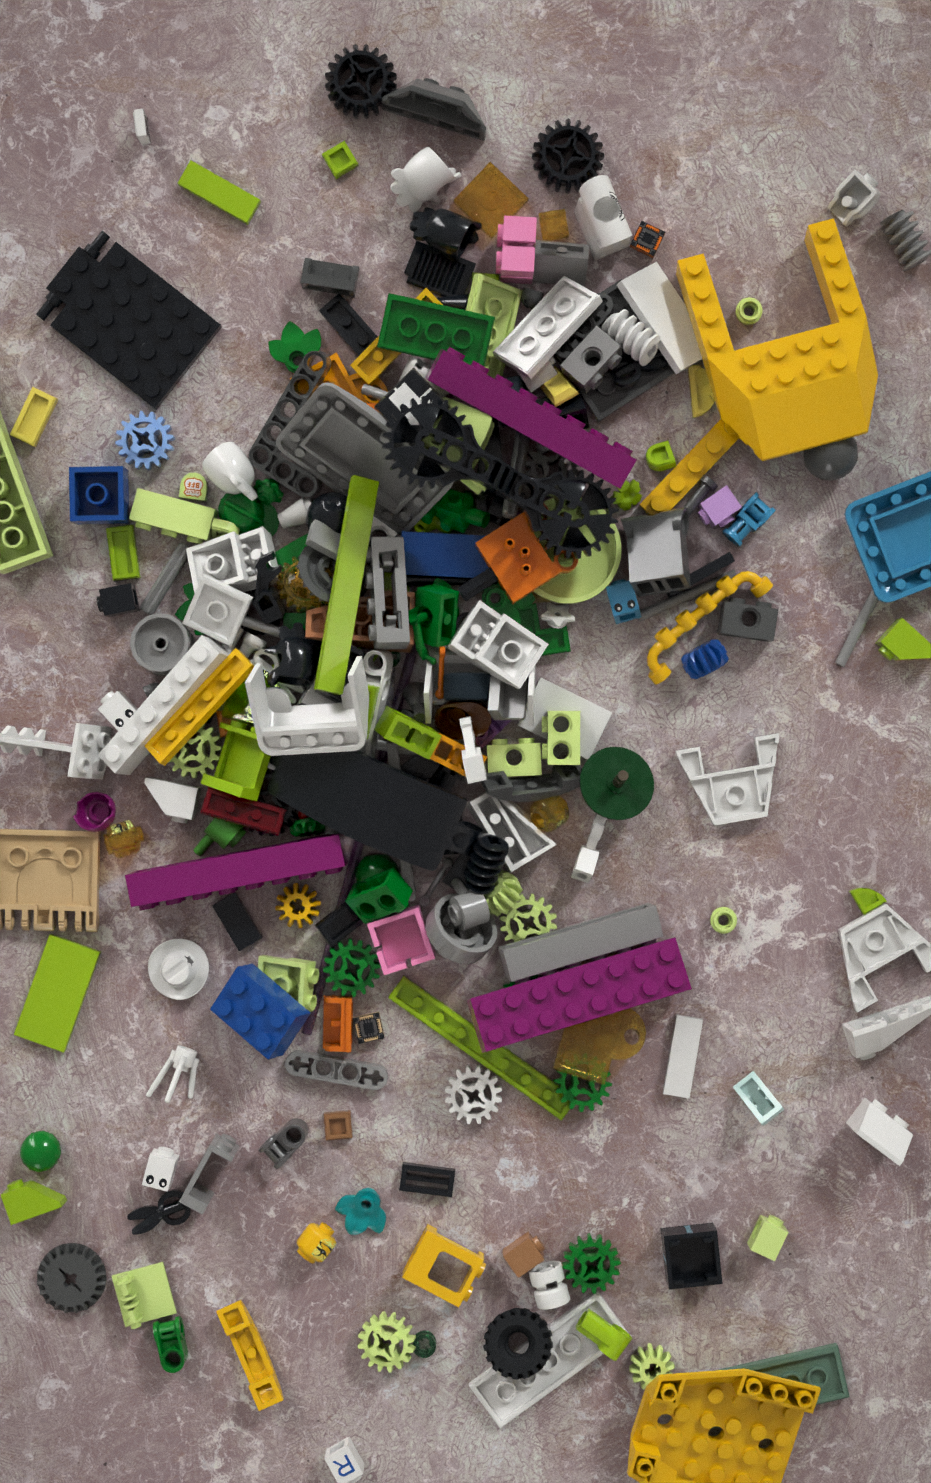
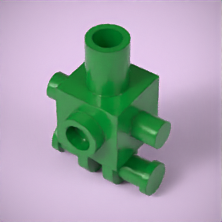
M450 488L421 518L424 523L431 524L434 516L439 517L440 527L444 531L453 529L464 533L470 524L485 528L489 523L490 514L475 508L473 494L470 491L462 493Z

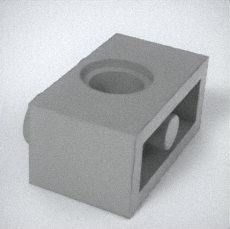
M596 326L560 365L562 374L587 394L590 389L594 390L601 384L604 378L603 375L609 369L613 370L622 359L621 346L601 328ZM592 357L600 359V362L595 366H589L586 363Z

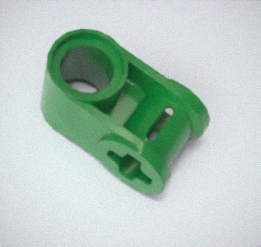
M181 1316L175 1317V1320L168 1322H153V1335L158 1348L161 1366L166 1372L176 1373L182 1369L188 1358L183 1320ZM168 1353H177L180 1356L181 1361H171L169 1359Z

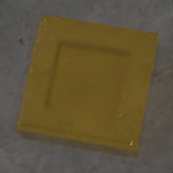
M565 209L538 213L542 240L549 241L569 237Z

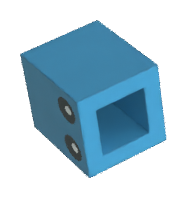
M616 580L606 587L616 624L642 617L635 591L629 580Z

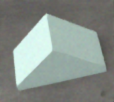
M754 1071L733 1086L734 1090L763 1126L784 1110Z

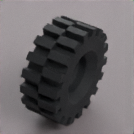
M513 1308L496 1316L488 1325V1331L484 1335L485 1344L483 1348L488 1355L486 1357L487 1361L492 1363V1368L496 1372L502 1373L501 1376L506 1378L512 1377L515 1380L529 1378L540 1371L550 1359V1352L553 1348V1342H551L552 1333L546 1326L548 1325L547 1322L542 1320L538 1313H533L530 1309ZM520 1332L527 1336L529 1347L525 1353L516 1354L509 1348V1338L513 1333Z

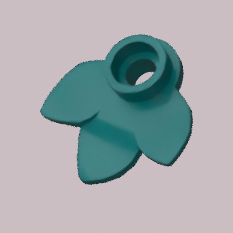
M364 1188L358 1191L356 1195L343 1196L337 1202L335 1210L342 1215H346L345 1228L348 1234L359 1235L367 1227L376 1233H381L385 1227L386 1213L380 1207V1196L374 1189ZM367 1200L371 1204H365L363 1201Z

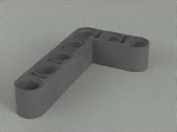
M311 351L304 356L248 454L251 465L302 497H311L318 494L322 488V481L278 449L276 440L271 436V429L276 425L282 431L293 418L288 417L284 412V407L288 402L295 406L296 414L319 385L322 384L331 368L329 355L322 351ZM317 355L323 361V366L319 371L314 370L311 365L313 357ZM301 379H305L309 384V390L306 394H302L298 390V383ZM261 448L265 449L268 453V461L266 463H262L258 459L257 454ZM283 463L288 464L291 468V474L288 478L284 477L280 472V467ZM305 477L313 480L314 488L311 492L303 488L302 482Z

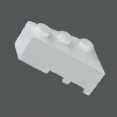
M485 792L466 804L478 826L483 829V833L495 835L508 843V854L503 864V868L507 872H513L557 845L506 800L494 798Z

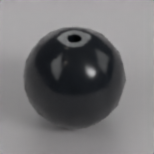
M330 492L314 499L308 508L306 516L308 530L311 523L316 519L341 534L347 496L337 492Z

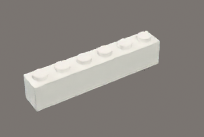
M201 635L98 756L115 774L131 775L150 753L145 747L147 742L227 658L229 653L215 639Z

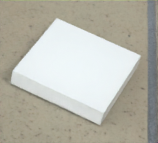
M204 574L200 579L182 624L228 646H232L253 597Z

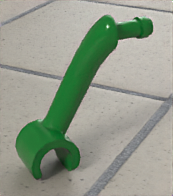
M415 607L408 611L409 624L413 627L417 652L422 660L426 659L432 665H435L437 660L429 655V651L424 645L420 626L421 622L427 620L428 615L426 612L418 615L419 608Z

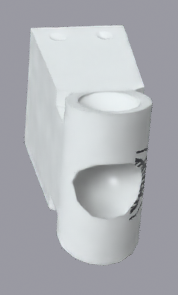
M599 175L587 180L580 187L579 193L581 197L578 199L574 213L587 245H589L592 257L596 261L629 247L632 233L609 177Z

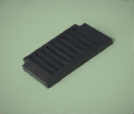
M416 240L404 274L408 275L406 283L421 289L427 288L430 292L439 296L464 295L476 263L461 257L458 260L448 258L432 249L429 245Z

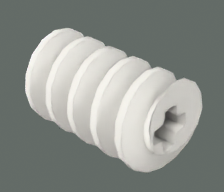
M626 309L619 313H613L605 320L601 329L615 340L626 354L631 355V358L635 361H639L640 365L646 366L657 353L661 336L655 334L651 337L653 330L651 328L644 330L645 324L642 321L636 324L637 318L634 315L628 318L629 311Z

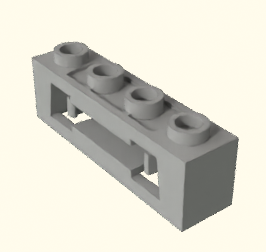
M371 537L365 562L369 563V572L365 574L366 589H370L371 598L367 599V614L372 615V625L368 627L369 641H373L374 650L407 649L410 643L404 537ZM392 558H394V571L391 575L393 615H386L384 627L385 596L383 572L391 571L393 566Z

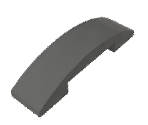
M553 765L552 774L511 779L507 777L504 771L486 773L487 780L480 782L487 794L497 799L513 802L539 801L565 794L580 787L582 768L580 765Z

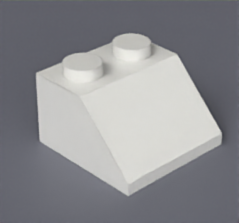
M864 1098L846 1123L856 1134L900 1166L904 1161L913 1134L907 1130L909 1124L897 1115L892 1118L885 1112L888 1108L878 1100L874 1099L873 1102H870Z

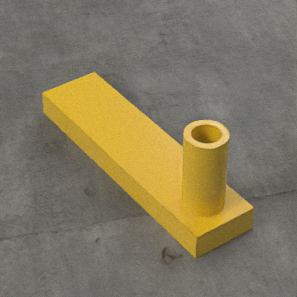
M427 288L415 298L443 305ZM379 336L350 365L368 385H371L401 354L378 348Z

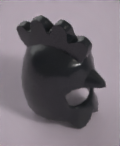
M425 207L423 212H414L413 221L409 225L410 230L414 232L413 238L415 240L426 241L432 249L441 255L455 260L462 256L468 244H475L479 240L476 231L482 229L480 222L472 221L443 208L435 211L429 207Z
M300 622L294 623L291 630L286 626H281L279 628L280 641L275 646L266 648L264 651L279 657L281 660L279 666L268 674V686L274 687L278 682L296 686H309L313 683L317 673L318 652L321 651L322 641L306 639L303 624Z

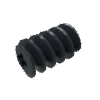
M481 833L476 838L477 843L473 846L474 851L470 854L471 860L467 862V869H465L463 875L467 880L465 883L469 890L479 894H489L495 888L498 875L502 870L501 867L508 854L509 845L500 837Z

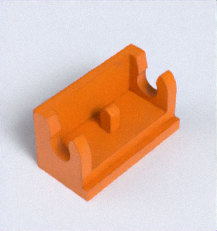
M324 995L323 1049L328 1052H351L353 1039L352 995Z

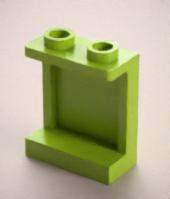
M231 720L230 724L220 722L219 727L226 729L227 735L214 776L204 773L201 784L240 798L257 801L271 756L265 754L259 748L255 727L251 726L249 731L246 730L247 724L235 720Z

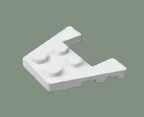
M779 733L754 737L758 765L704 774L700 747L675 751L682 768L714 826L767 817Z
M885 903L838 929L852 1004L856 1012L878 1001L865 976L906 952L913 950L924 972L928 973L931 971V944Z

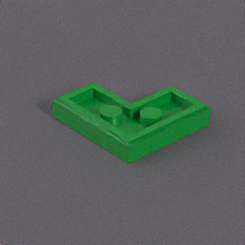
M536 603L518 610L521 617V626L548 643L541 656L571 652L567 625L559 629L553 627L540 629Z

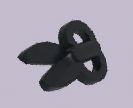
M622 354L620 363L628 362V364L615 370L609 369L608 373L613 377L615 385L630 387L640 380L641 371H656L664 368L669 363L664 356L653 358L646 366H642L639 364V361L631 358V355ZM636 372L633 377H631V378H629V379H627V380H622V379H621V378H623V377H625V376H627V375H630V374Z
M175 1189L170 1190L160 1197L158 1206L147 1205L131 1211L127 1215L128 1220L145 1219L132 1229V1234L146 1233L157 1226L162 1219L169 1225L184 1223L190 1217L191 1208L180 1203L179 1200L164 1206L166 1199L173 1196L181 1199L183 1192ZM185 1210L183 1216L179 1218L169 1217L171 1214Z

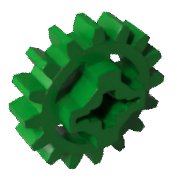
M348 938L347 945H343L340 941L338 942L339 948L337 950L329 948L332 956L324 957V961L329 966L323 967V972L330 973L325 980L327 983L334 982L332 985L333 991L341 988L342 996H345L347 991H351L352 997H356L357 990L366 994L365 987L367 985L372 988L375 986L372 978L379 979L380 977L379 973L375 971V969L381 968L379 962H374L378 958L377 953H369L372 949L370 944L362 947V939L353 944L352 939ZM355 950L363 954L358 957L350 954L349 951ZM340 955L342 958L341 964L334 970L335 961ZM346 958L353 965L359 964L356 966L357 977L350 970L345 971L348 968ZM370 965L368 975L363 980V970ZM348 979L353 981L354 984H345L340 980Z
M582 1053L581 1059L572 1054V1062L569 1063L564 1059L562 1060L565 1066L564 1069L556 1068L560 1078H554L553 1082L558 1083L560 1087L554 1091L555 1093L563 1094L560 1098L561 1103L569 1101V1109L572 1110L575 1105H578L579 1112H583L584 1106L593 1111V1103L596 1102L602 1106L603 1102L600 1099L602 1095L605 1097L610 1095L605 1091V1088L612 1086V1083L606 1081V1078L611 1073L602 1071L606 1064L601 1062L597 1065V1057L594 1055L590 1060H587L586 1053ZM586 1064L591 1066V1068L586 1071H579L576 1066ZM575 1073L583 1078L588 1077L586 1084L589 1090L581 1086L577 1087L579 1081ZM567 1074H569L571 1077L570 1086L566 1089L565 1079ZM599 1077L600 1085L597 1091L595 1089V1079ZM579 1094H586L590 1099L576 1100L574 1097Z
M587 1233V1240L577 1236L578 1244L575 1245L570 1242L568 1245L571 1252H564L563 1254L564 1258L568 1260L562 1263L563 1269L568 1270L565 1273L566 1279L573 1278L571 1282L573 1288L580 1284L582 1293H585L587 1287L591 1288L593 1294H596V1287L606 1291L605 1283L608 1282L613 1285L615 1282L612 1275L620 1274L619 1269L615 1267L621 1264L620 1258L615 1257L618 1254L617 1248L610 1249L611 1241L608 1239L603 1243L600 1234H598L596 1240L592 1239L590 1233ZM588 1247H595L594 1249H588V1250L585 1249V1248H588ZM606 1255L609 1258L608 1269L603 1265ZM575 1257L580 1262L577 1272L574 1269ZM588 1260H589L590 1262H593L594 1260H596V1264H597V1265H596L595 1267H594L593 1265H589V1266L587 1267V1263H586V1262H587Z

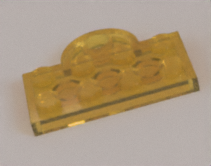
M629 1008L564 1028L552 1069L604 1085L611 1061L629 1059L637 1054L644 1045L646 1029L642 1018L638 1013ZM627 1030H634L638 1034V1042L631 1045L625 1041L624 1034Z

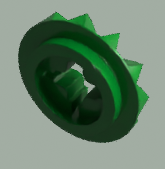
M312 818L297 820L294 822V825L289 827L290 833L295 837H310L322 834L325 831V825Z

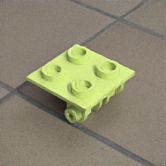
M163 1262L112 1275L125 1327L130 1326L131 1329H136L143 1322L177 1313Z

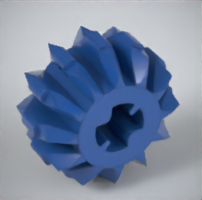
M712 639L685 653L681 661L685 672L688 673L690 678L699 679L724 666L729 658L724 645L719 640Z

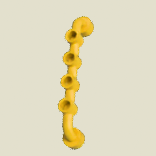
M750 571L740 572L732 578L725 575L716 582L715 585L718 590L710 596L706 592L696 599L695 603L698 607L693 612L689 613L688 610H684L675 617V621L678 624L673 629L669 630L667 627H664L654 636L657 642L651 647L647 655V665L651 670L648 677L652 682L657 685L663 682L672 672L665 663H658V655L663 650L671 647L677 641V638L684 632L691 630L698 620L712 612L718 603L725 597L732 595L742 583L750 582L752 584L750 591L756 598L765 595L773 587L768 577H759L756 573Z

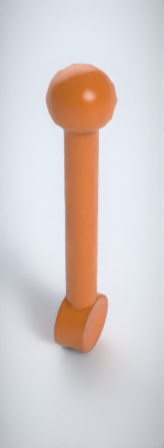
M445 646L439 647L438 689L435 692L437 699L444 698Z

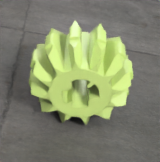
M501 870L492 893L483 894L490 914L497 917L502 913L507 915L510 908H515L514 904L521 900L519 894L523 891L518 879L507 871Z
M648 1343V1350L646 1351L638 1346L637 1351L639 1355H631L630 1357L633 1362L629 1366V1371L634 1373L632 1379L634 1383L640 1382L643 1390L658 1375L672 1374L670 1371L675 1368L674 1362L669 1361L671 1359L670 1352L663 1353L661 1345H658L653 1350L652 1344ZM650 1364H655L654 1370H648L650 1368Z

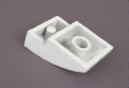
M262 526L241 535L233 531L187 548L186 552L194 593L204 574L242 592L255 590L257 569L255 566L262 555L271 551L275 553L272 535ZM276 557L274 560L268 561L271 567L278 566ZM280 573L271 581L270 585L281 582Z
M479 600L473 605L446 648L493 677L520 689L547 648L548 643L506 614L500 615Z

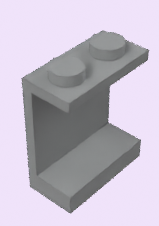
M219 1134L215 1135L179 1200L180 1203L203 1215L215 1192L198 1184L197 1180L212 1152L232 1162L240 1147L236 1144V1140L227 1134H222V1136Z

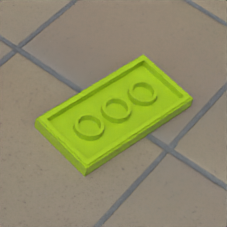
M49 934L14 1035L64 1053L70 1041L101 951L54 934Z

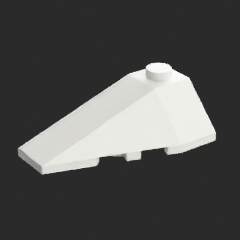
M931 995L843 1023L842 1027L851 1054L855 1058H860V1060L875 1057V1052L882 1051L931 1015Z

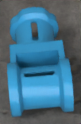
M757 492L742 506L740 512L735 516L737 519L728 529L724 528L722 531L725 537L737 547H741L742 540L751 531L754 532L758 527H761L776 511L773 507L769 508L758 498L759 494ZM743 525V528L738 533H736L738 529Z

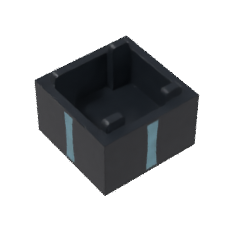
M713 1222L660 1228L665 1277L669 1290L723 1284L718 1234Z

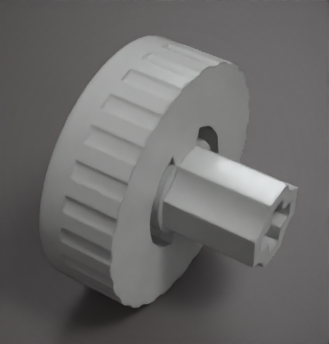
M448 894L442 897L427 915L428 917L425 921L427 937L434 946L436 953L442 955L444 959L448 958L460 964L475 963L483 958L497 939L495 920L490 914L488 922L461 931L450 922L448 915L450 898L458 894Z

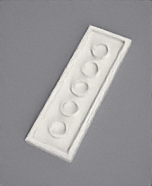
M596 1290V1294H590L547 1326L548 1330H551L552 1333L551 1342H553V1348L550 1352V1359L535 1375L515 1380L512 1377L506 1378L501 1376L502 1373L496 1372L492 1368L493 1366H491L469 1382V1387L500 1429L604 1354L597 1347L596 1343L576 1330L575 1326L579 1318L588 1308L611 1325L616 1324L628 1333L598 1290ZM527 1340L512 1352L516 1354L525 1353L529 1347V1341Z

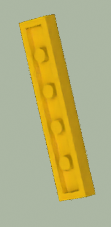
M720 419L639 506L650 516L671 510L739 439V435Z
M235 648L145 745L146 749L160 764L165 766L248 678L254 668L253 663L240 650Z

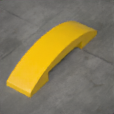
M242 1300L217 1310L216 1313L226 1336L229 1335L250 1383L248 1387L258 1411L283 1401L282 1390L269 1354Z

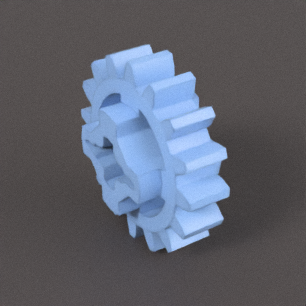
M140 411L139 418L130 414L131 421L129 423L123 420L121 422L125 427L124 430L116 431L122 437L121 440L115 441L117 446L123 447L118 452L119 455H128L125 462L130 465L135 461V468L139 470L142 464L145 465L147 470H151L152 463L161 467V458L165 460L170 459L166 454L167 450L174 451V447L169 442L175 440V437L168 434L172 427L170 425L163 426L165 419L162 416L155 420L156 414L154 412H150L149 416L146 417L145 413ZM148 423L146 428L136 427L140 424ZM160 431L163 439L161 447L158 445ZM137 434L148 438L154 447L142 443ZM129 435L132 436L133 444L130 448L128 445ZM145 453H154V454H155V455H153V456H151V457H148V458H140V457H142Z

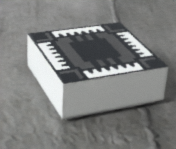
M136 109L133 112L136 137L141 144H150L147 115L144 109Z

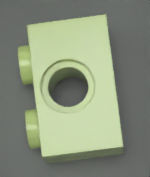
M518 738L519 744H508V739L492 740V745H486L488 773L504 771L507 777L542 775L540 743H535L534 738ZM515 749L521 753L522 758L517 765H510L506 760V755L510 750Z

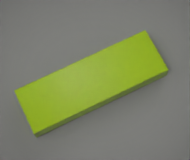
M190 160L178 181L180 187L247 225L261 203V200L192 160Z

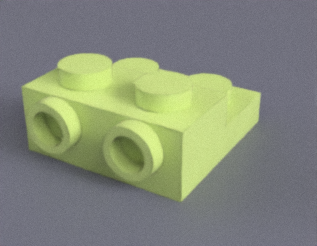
M268 955L259 956L258 968L309 1012L315 1009L317 997L313 995V987L319 980V969L315 968L316 961L297 958L286 959Z

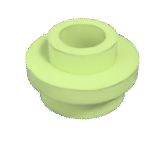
M751 297L742 299L737 304L735 310L737 319L745 325H752L758 322L763 312L760 302ZM747 307L751 308L753 315H745L744 309Z
M719 907L712 912L710 924L718 933L726 934L736 927L737 917L730 908ZM722 915H726L728 918L727 923L724 925L719 924L718 921Z

